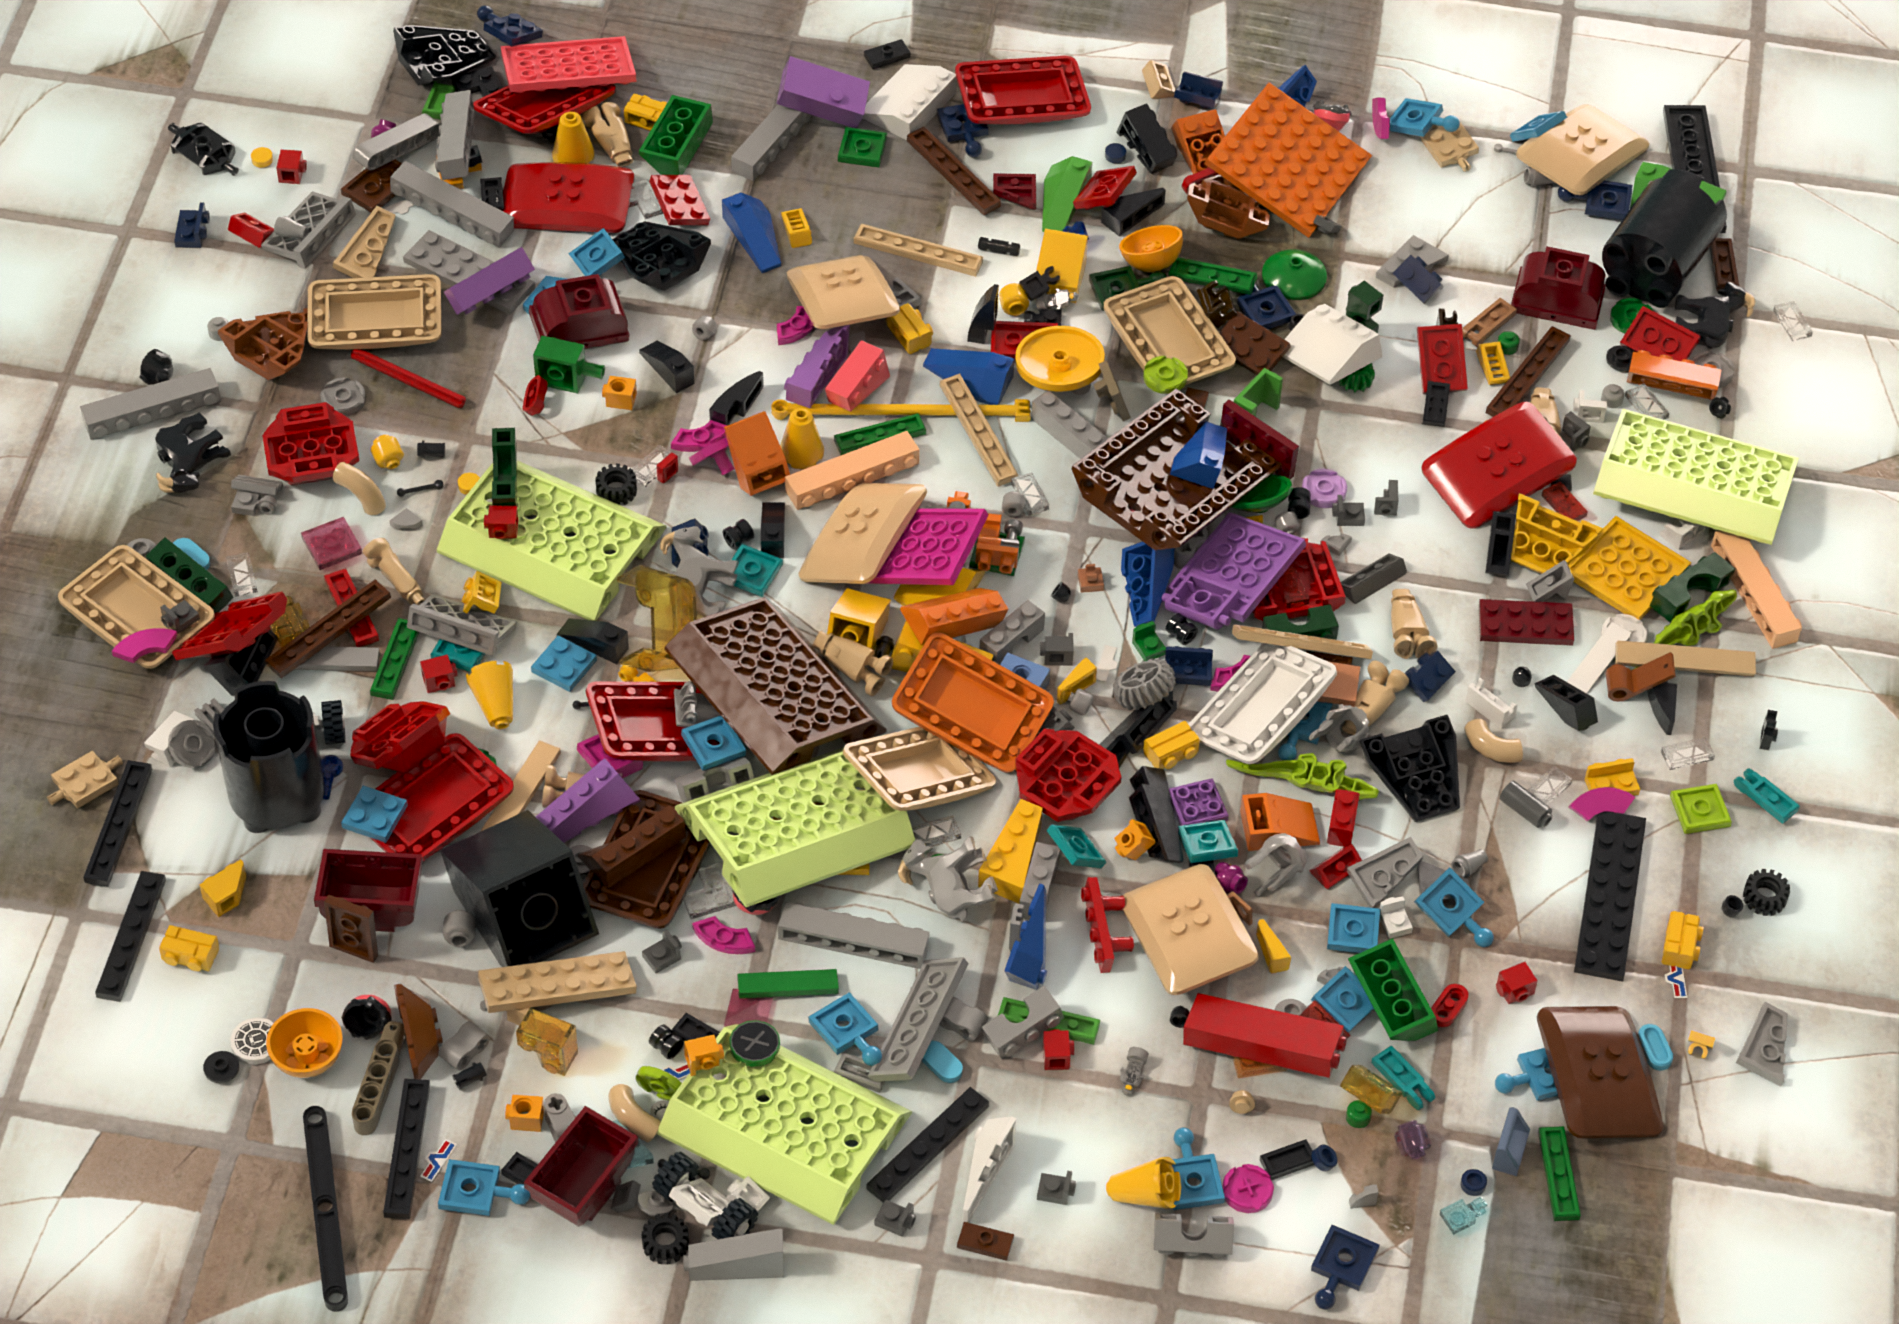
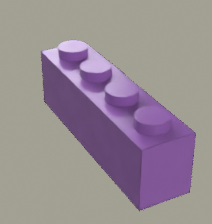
M520 247L444 291V294L457 315L463 311L467 315L477 309L475 304L480 301L486 304L495 298L493 294L499 290L503 294L513 288L511 283L517 280L519 283H522L531 277L529 273L534 271L535 268L524 249Z
M850 325L830 329L824 332L819 340L817 339L814 342L812 350L805 354L803 362L796 366L792 377H788L785 382L784 390H786L787 401L811 408L847 359Z
M604 758L540 812L536 818L564 843L581 834V831L591 825L594 827L601 823L600 820L611 814L616 815L623 811L622 808L630 804L635 805L641 800Z

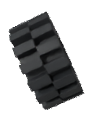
M616 463V467L609 464L608 469L604 466L602 472L598 471L595 477L596 494L620 505L623 502L626 505L628 500L632 501L633 496L637 494L636 475L626 465H623L621 468L618 463ZM614 482H620L624 484L622 487L612 488L608 486L609 484Z
M1762 869L1761 873L1756 870L1754 874L1749 875L1743 891V897H1745V904L1749 903L1748 908L1750 910L1755 908L1754 913L1759 914V911H1763V916H1767L1768 912H1770L1772 916L1776 914V911L1780 913L1785 908L1790 894V884H1787L1788 880L1786 877L1781 879V873L1778 872L1775 875V870L1770 869V872L1767 873L1766 869ZM1768 888L1776 895L1766 897L1760 894L1757 889Z
M664 1213V1218L657 1214L655 1215V1221L652 1218L648 1219V1225L644 1224L641 1236L644 1253L646 1256H650L651 1261L654 1262L657 1258L658 1264H662L663 1260H666L667 1264H671V1259L674 1258L675 1262L680 1260L679 1255L682 1257L686 1255L689 1245V1232L682 1218L678 1220L675 1214H673L672 1218H669V1213ZM668 1232L674 1234L675 1241L669 1245H660L656 1242L655 1238L661 1233Z

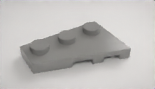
M1413 235L1376 272V278L1394 288L1402 284V282L1392 273L1410 255L1414 258L1419 256L1427 264L1426 270L1432 269L1433 265L1439 262L1444 263L1448 261L1449 255Z
M1409 837L1348 867L1347 873L1369 908H1375L1422 861L1423 855L1413 839Z
M1764 1002L1736 1063L1781 1087L1785 1078L1783 1066L1786 1057L1784 1046L1787 1037L1788 1013Z

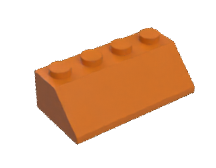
M1638 350V352H1633L1627 382L1713 400L1718 391L1721 370L1712 364L1701 366L1696 365L1692 360L1683 359L1681 362L1673 360V357L1668 355L1657 357L1652 356L1648 351Z
M977 588L901 606L900 611L920 644L924 645L929 636L934 633L940 632L953 638L994 628L1003 621L1008 607L998 591Z

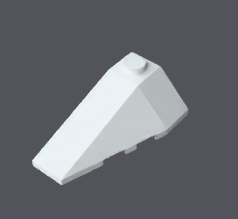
M1014 1117L988 1119L984 1127L980 1126L974 1136L976 1143L963 1208V1222L970 1221L1015 1145L1016 1118Z

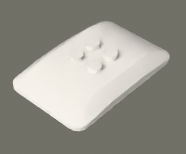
M1263 643L1188 725L1199 737L1200 743L1243 763L1254 764L1266 756L1313 707L1337 675L1336 667L1328 661L1293 646L1287 647Z

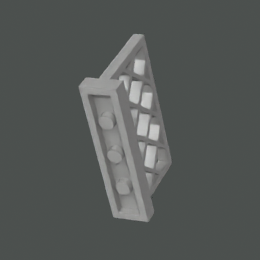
M312 191L288 216L302 225L310 223L311 226H308L309 234L304 239L298 238L297 240L286 242L285 239L290 237H279L278 234L273 232L261 244L262 249L295 260L299 267L306 269L356 215L351 198L344 196L341 200ZM314 200L321 202L319 204L309 206ZM335 206L332 210L326 211V208ZM323 209V213L311 215V212ZM307 213L309 215L308 217L297 219L300 215ZM321 220L319 224H313L314 221ZM283 240L282 244L272 245L274 242ZM296 247V248L293 250V252L287 250V249H289V248Z
M432 594L420 605L413 604L410 606L407 628L493 655L496 653L497 645L516 628L517 621L475 607H471L467 614L463 612L464 604Z

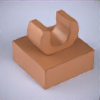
M1086 564L1084 569H1078L1081 593L1104 591L1101 567L1095 568V564Z

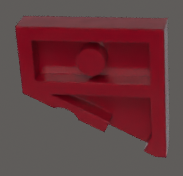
M993 173V193L1000 198L1036 210V174Z

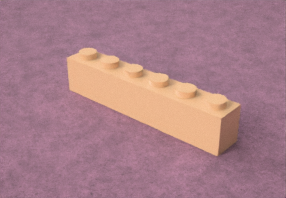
M908 431L785 476V491L797 510L809 507L814 503L850 491L858 484L872 483L880 478L914 467L919 464V448Z
M1721 530L1716 531L1711 547L1714 552L1735 568L1731 580L1771 648L1774 649L1798 642L1800 632L1802 631L1801 622L1794 616L1789 602L1783 598L1780 587L1774 583L1769 569L1762 563L1759 552L1753 548L1750 539Z

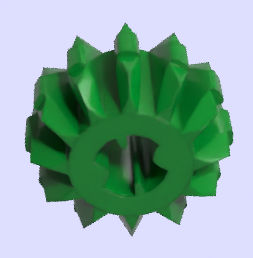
M1372 363L1340 379L1339 385L1345 386L1346 391L1352 389L1354 393L1357 390L1364 392L1366 388L1371 387L1375 378V370Z

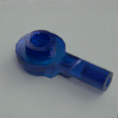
M327 755L321 760L325 778L323 800L330 799L333 779L343 771V762L335 755Z

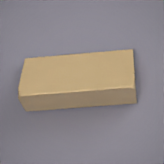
M1149 60L1142 69V73L1150 97L1152 99L1174 97L1175 88L1167 65Z

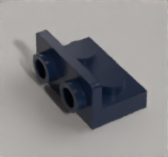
M200 202L198 210H180L174 239L175 247H202L203 239L207 238V228L205 225L209 224L210 213L206 210L204 202Z

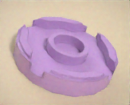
M1317 469L1310 472V475L1303 479L1302 487L1310 491V504L1315 507L1332 508V504L1337 502V495H1342L1343 500L1346 498V480L1338 476L1337 472L1333 470Z

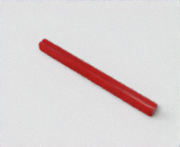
M352 350L351 358L457 408H463L466 398L365 350Z

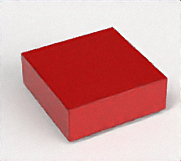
M673 452L656 465L658 481L664 484L679 471L678 456Z

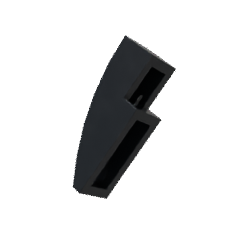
M998 284L990 287L977 303L971 319L967 342L985 344L988 330L994 331L998 315Z
M757 371L728 388L709 409L710 420L728 426L735 415L744 417L764 387L763 372Z
M1493 511L1485 573L1502 576L1509 575L1516 514Z
M1666 681L1647 690L1652 711L1666 735H1671L1675 723L1677 684Z

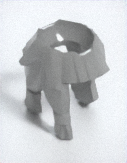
M1340 704L1338 709L1327 713V720L1323 721L1319 728L1310 734L1309 739L1312 741L1326 734V739L1330 746L1336 749L1338 753L1356 750L1361 746L1359 741L1369 736L1367 714L1356 706ZM1344 720L1354 722L1356 726L1355 735L1348 736L1347 738L1342 735L1340 725Z
M1286 833L1270 836L1264 841L1262 848L1245 862L1246 868L1252 869L1268 855L1280 868L1279 871L1253 892L1256 896H1260L1265 890L1275 891L1285 881L1293 879L1297 872H1303L1307 861L1306 853L1295 837Z

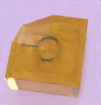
M529 1008L516 1031L517 1044L526 1051L536 1052L541 1066L546 1071L565 1076L578 1054L576 1026Z

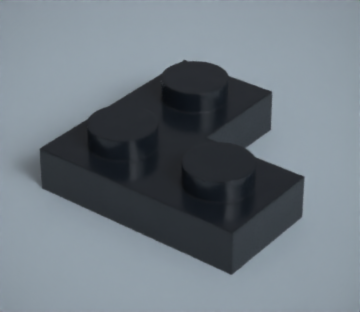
M492 66L452 78V84L457 92L471 90L472 94L480 91L482 97L503 88Z

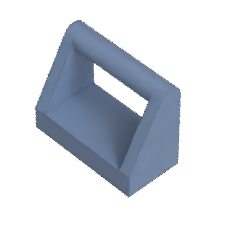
M1510 1107L1492 1166L1494 1170L1517 1176L1530 1132L1529 1126L1517 1108Z

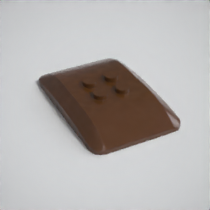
M643 790L634 791L641 801L635 805L630 804L622 808L623 811L619 813L604 844L617 840L669 805L675 810V806L682 802ZM685 824L686 838L610 888H607L590 870L583 883L590 907L657 929L669 926L682 904L711 843L708 839L697 841Z
M1618 1006L1544 1007L1540 1009L1536 1016L1569 1132L1573 1136L1582 1139L1658 1136L1663 1130L1660 1107L1647 1060L1629 1012Z

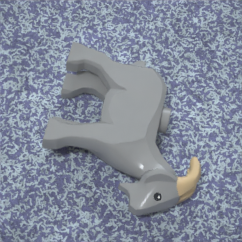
M696 526L678 529L665 535L661 540L660 548L663 554L666 555L668 548L673 544L681 559L676 572L672 571L668 581L670 584V603L678 610L677 614L683 615L687 612L688 608H692L700 616L707 617L724 611L727 605L725 601L708 602L702 596L708 581H717L734 587L737 579V574H734L739 562L736 560L717 561L694 548V543L704 542L700 539L701 531Z
M971 836L957 850L946 855L929 858L927 853L933 847L926 846L923 840L917 839L904 854L898 868V876L903 883L913 885L911 871L926 876L931 888L928 892L931 901L949 918H960L961 921H965L968 915L967 909L970 906H981L996 900L993 893L997 892L998 888L993 877L987 878L982 887L978 889L968 888V883L963 873L969 868L987 861L983 849L980 847L976 850L974 838Z

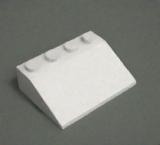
M904 64L866 103L862 119L907 140L908 134L925 126L935 116L937 109L942 108L956 94V74L940 66Z
M1326 304L1319 305L1308 312L1284 339L1290 343L1291 347L1283 358L1329 385L1382 357L1380 335Z

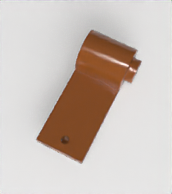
M1669 652L1634 670H1630L1621 664H1614L1606 670L1609 699L1617 702L1625 701L1676 677L1673 654Z

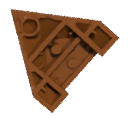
M1221 175L1204 179L1198 185L1196 183L1190 184L1187 200L1198 223L1202 224L1205 228L1215 229L1228 237L1238 239L1268 228L1269 213L1266 210H1261L1258 206L1259 202Z
M308 308L303 309L301 313L291 314L290 311L255 316V320L242 321L241 318L234 319L220 328L218 335L235 361L265 379L271 380L287 373L301 362L308 327Z
M395 984L396 1001L400 1018L403 1020L414 1079H421L439 1056L438 1044L443 1043L440 1028L435 1029L434 1023L438 1022L436 1009L431 1008L429 1000L424 996L406 988L402 984Z

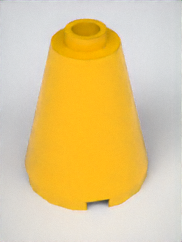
M576 112L564 113L560 117L552 150L553 161L589 164L591 160H594L595 151L582 118Z
M803 408L791 412L780 444L787 463L791 464V467L794 469L812 467L820 459L822 460L824 456V445L812 413Z
M497 661L484 662L471 668L472 673L470 675L466 674L467 683L489 725L496 729H505L513 721V669L507 661H503L504 665H497Z
M1160 1157L1112 1175L1106 1184V1191L1108 1196L1117 1202L1164 1209L1175 1208L1174 1202L1179 1201L1181 1197L1179 1172H1174L1172 1165L1176 1164L1170 1157Z

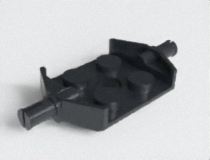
M171 123L168 126V130L175 134L171 142L172 153L174 154L176 150L202 169L203 175L222 170L228 171L233 176L238 173L239 169L231 164L236 153L235 146L203 123H196L181 128L175 123Z

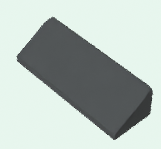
M1388 553L1343 580L1341 585L1345 596L1351 602L1357 604L1407 573L1404 559Z

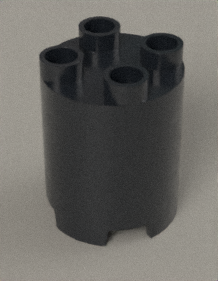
M1669 169L1662 178L1648 183L1603 247L1602 262L1608 274L1605 284L1612 294L1619 297L1629 294L1658 308L1667 307L1678 294L1724 227L1727 219L1724 201L1719 200L1715 204L1710 196L1699 188L1702 177L1685 170Z
M276 681L253 682L235 690V700L223 710L221 715L215 714L213 720L214 734L228 799L233 811L243 820L245 828L252 833H262L268 829L286 828L300 822L309 823L316 820L321 813L320 804L325 794V778L313 712L309 701L304 695L299 699L290 693L280 691Z

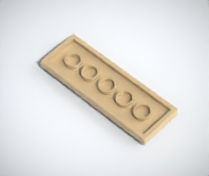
M625 951L478 970V979L488 1013L635 994L637 988Z

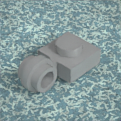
M237 490L231 508L232 513L255 516L258 509L262 513L269 515L276 511L277 502L270 495H265L261 498L260 493Z

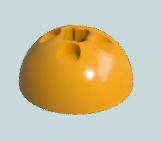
M1151 226L1126 236L1120 242L1119 249L1126 262L1135 269L1143 272L1160 271L1172 265L1178 258L1183 246V234L1181 229L1175 226Z
M314 1008L296 1009L284 1014L274 1022L267 1035L266 1047L274 1065L285 1074L297 1078L315 1077L327 1071L336 1062L342 1048V1031L335 1018L322 1010Z

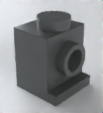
M1068 633V636H1045V642H1040V656H1044V664L1073 666V633Z

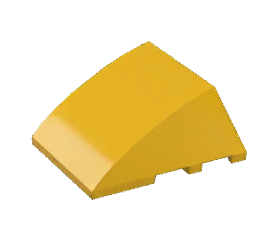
M1519 493L1511 561L1542 574L1563 560L1567 564L1572 561L1603 531V528L1585 520H1581V522L1542 507L1539 501Z
M962 567L954 585L900 584L894 595V600L905 606L973 590V588L976 589L986 571Z

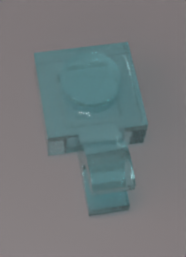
M1479 1197L1467 1205L1461 1199L1441 1209L1440 1216L1454 1235L1476 1223L1475 1217H1480L1487 1212L1485 1210L1487 1203L1483 1197Z

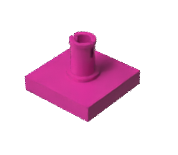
M727 437L689 457L693 466L709 457L714 458L722 475L735 469L726 453L727 448H729Z

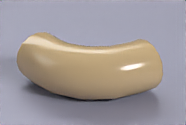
M345 462L339 463L334 470L333 481L355 494L360 500L365 513L377 515L384 511L386 507L385 499L373 480L358 468Z
M1475 719L1465 725L1464 731L1473 748L1484 757L1497 762L1516 763L1522 761L1523 749L1519 739L1497 737L1490 731L1487 722L1483 719Z
M617 1084L613 1086L608 1096L612 1113L628 1131L649 1143L659 1129L660 1120L644 1111L634 1099V1092L628 1085Z

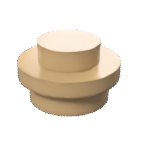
M1239 1090L1232 1095L1229 1105L1232 1111L1245 1114L1254 1109L1255 1100L1248 1091Z

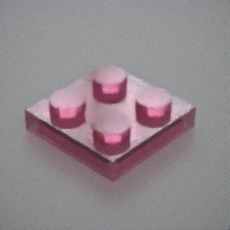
M344 516L301 532L302 540L319 570L362 554V548Z

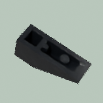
M1158 188L1118 197L1114 205L1102 207L1101 223L1118 236H1121L1165 204L1166 190Z
M658 340L639 349L642 357L675 393L695 384L694 366L681 352Z
M762 502L761 551L778 558H784L785 502Z
M569 618L556 634L616 665L629 649L628 631L609 622Z
M1551 675L1534 683L1538 692L1565 724L1580 731L1586 730L1589 726L1598 722L1594 697L1556 675Z

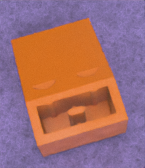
M1216 109L1177 119L1171 127L1177 147L1192 173L1195 174L1208 168L1204 164L1206 159L1225 137Z
M765 411L724 427L739 485L743 491L752 496L785 482V476L790 475L787 461Z
M1270 793L1242 795L1240 814L1248 851L1259 850L1262 848L1264 841L1270 836L1281 833L1295 837L1300 846L1320 845L1312 803Z

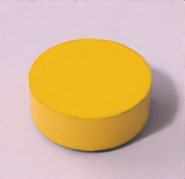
M266 147L254 149L251 153L252 164L259 168L269 166L273 162L272 151Z
M470 472L462 474L458 478L459 491L467 495L480 477Z

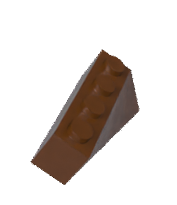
M669 805L617 840L578 854V858L607 888H610L686 838L685 820Z

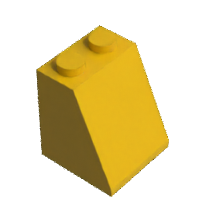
M1045 229L1036 271L1043 275L1046 268L1053 266L1054 272L1050 273L1049 276L1051 278L1060 276V281L1057 284H1048L1050 287L1049 292H1047L1048 295L1056 294L1057 291L1055 289H1067L1069 293L1076 292L1079 294L1086 268L1088 236Z
M847 588L830 612L827 634L833 633L835 636L847 638L876 650V641L881 637L888 621L891 600Z

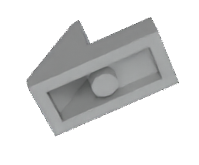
M1563 560L1526 583L1533 602H1543L1556 593L1563 599H1566L1574 577L1567 562Z

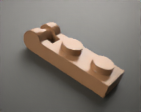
M1499 298L1463 327V338L1470 339L1472 344L1478 347L1479 344H1483L1489 336L1516 315L1517 309L1502 298Z

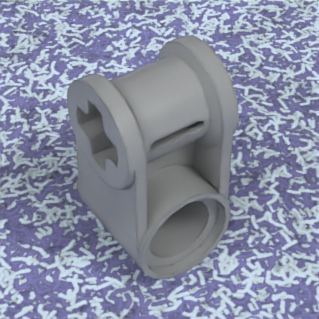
M557 1093L547 1096L544 1101V1117L555 1143L576 1118L566 1098Z

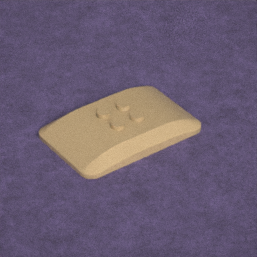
M1583 104L1566 113L1567 118L1539 137L1527 140L1517 149L1516 156L1519 160L1575 195H1584L1646 152L1649 148V142L1646 138L1598 108L1589 104Z
M868 256L846 257L798 266L787 271V279L815 328L829 329L892 317L900 312L899 304L879 268Z
M424 274L317 280L308 286L307 339L309 345L313 348L376 349L411 346L435 342L442 335L440 278L436 275Z
M1170 276L1109 297L1104 302L1105 313L1143 371L1146 363L1152 358L1166 356V358L1172 359V357H1175L1182 361L1188 370V378L1185 384L1187 385L1231 369L1235 365V355L1210 319L1205 315L1187 286L1178 277Z
M861 483L856 485L842 499L814 541L798 573L800 579L804 582L865 584L872 581L877 576L927 494L926 487L922 484Z
M120 545L112 549L61 589L58 594L59 602L64 608L113 647L129 635L152 628L168 629L161 621L162 613L160 607L165 604L171 609L183 600L188 602L199 613L200 619L177 634V638L167 653H149L141 656L136 661L137 664L149 669L159 666L172 655L173 650L180 649L184 641L190 637L192 639L203 627L209 625L215 617L214 611L210 606L127 545Z
M921 727L848 743L843 749V755L889 806L899 811L928 808L957 801L993 788L996 783L994 775L979 759L965 753Z
M1198 864L1123 895L1125 899L1123 912L1163 987L1171 995L1186 993L1248 968L1258 961V952L1216 876L1207 865Z

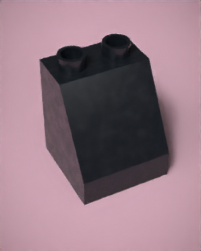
M529 810L440 850L456 896L465 910L474 916L476 928L501 967L542 962L599 935L573 851Z

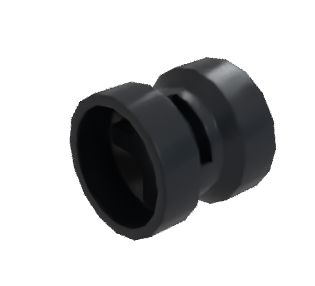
M1303 487L1293 488L1288 496V511L1294 512L1298 519H1304L1310 514L1309 503L1311 502V493Z
M745 519L737 521L735 526H728L722 531L726 543L732 549L740 547L744 541L749 542L754 539L753 529Z
M1180 613L1175 614L1168 621L1165 628L1170 635L1177 637L1176 639L1181 645L1189 644L1198 633V628L1193 623H1188L1187 618Z
M663 1024L657 1027L651 1034L649 1044L655 1049H660L661 1054L665 1058L672 1059L683 1048L684 1040L678 1035H673L672 1030Z

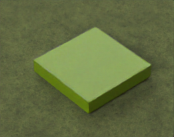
M1717 784L1671 791L1670 797L1684 834L1731 827L1732 821Z

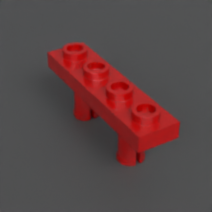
M1088 877L1085 887L1081 889L1082 902H1086L1085 917L1091 926L1090 941L1095 945L1094 961L1099 964L1100 973H1110L1115 959L1113 952H1132L1134 949L1132 936L1111 937L1105 912L1123 911L1125 899L1123 895L1102 896L1098 878Z

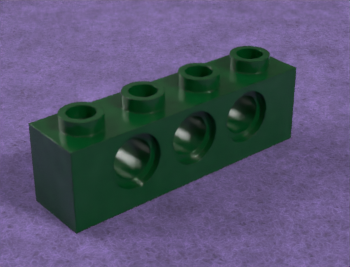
M166 537L145 556L148 561L210 606L214 614L220 612L234 598L224 583Z

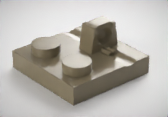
M1107 360L1099 363L1104 378L1094 384L1098 397L1108 396V398H1112L1113 402L1110 404L1114 414H1120L1122 421L1130 419L1131 416Z

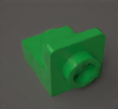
M1154 621L1140 624L1133 629L1132 644L1144 661L1152 658L1154 660L1164 656L1166 653V647L1155 633L1156 624Z

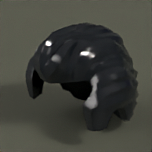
M158 349L149 351L142 360L139 378L148 385L170 380L174 369L170 355Z

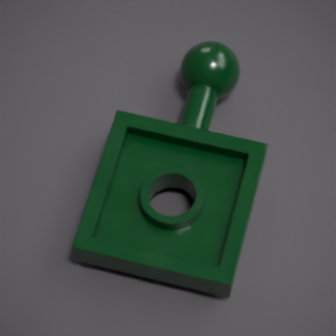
M1131 266L1089 274V282L1102 311H1104V302L1109 297L1166 278L1163 272L1155 271L1150 277L1136 279ZM1116 286L1120 288V290H1113L1112 287Z

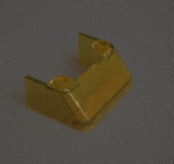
M639 565L617 577V582L635 587L638 602L642 606L651 609L652 649L643 647L620 659V664L647 672L681 669L664 648L689 622L697 620L695 587L689 579Z

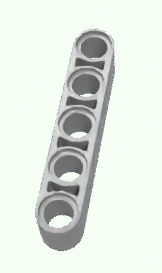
M421 114L359 144L354 149L352 157L368 170H374L436 140L440 136L439 125L442 124L428 114Z

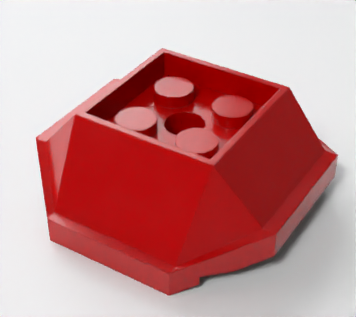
M327 402L281 409L276 415V419L262 435L269 476L282 479L290 485L333 479L334 470L339 463L345 462L353 466L360 461L353 421L344 414L334 410V407Z
M425 701L410 702L402 706L399 703L389 704L353 731L350 756L353 762L358 765L374 769L383 767L405 773L445 742L446 723L450 712L447 706Z
M1044 728L1015 759L1019 798L1042 807V812L1057 822L1072 821L1078 817L1092 814L1119 786L1122 779L1116 755L1078 731H1054V729Z

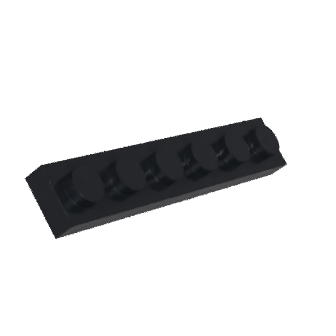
M127 761L83 877L85 883L109 887L153 770L151 764Z
M147 871L140 872L95 991L96 998L121 1002L165 885L166 877L164 874Z
M404 1079L383 1210L384 1218L410 1219L431 1086L430 1080Z
M969 1087L866 1184V1189L883 1203L885 1199L891 1200L989 1107V1101L972 1087Z

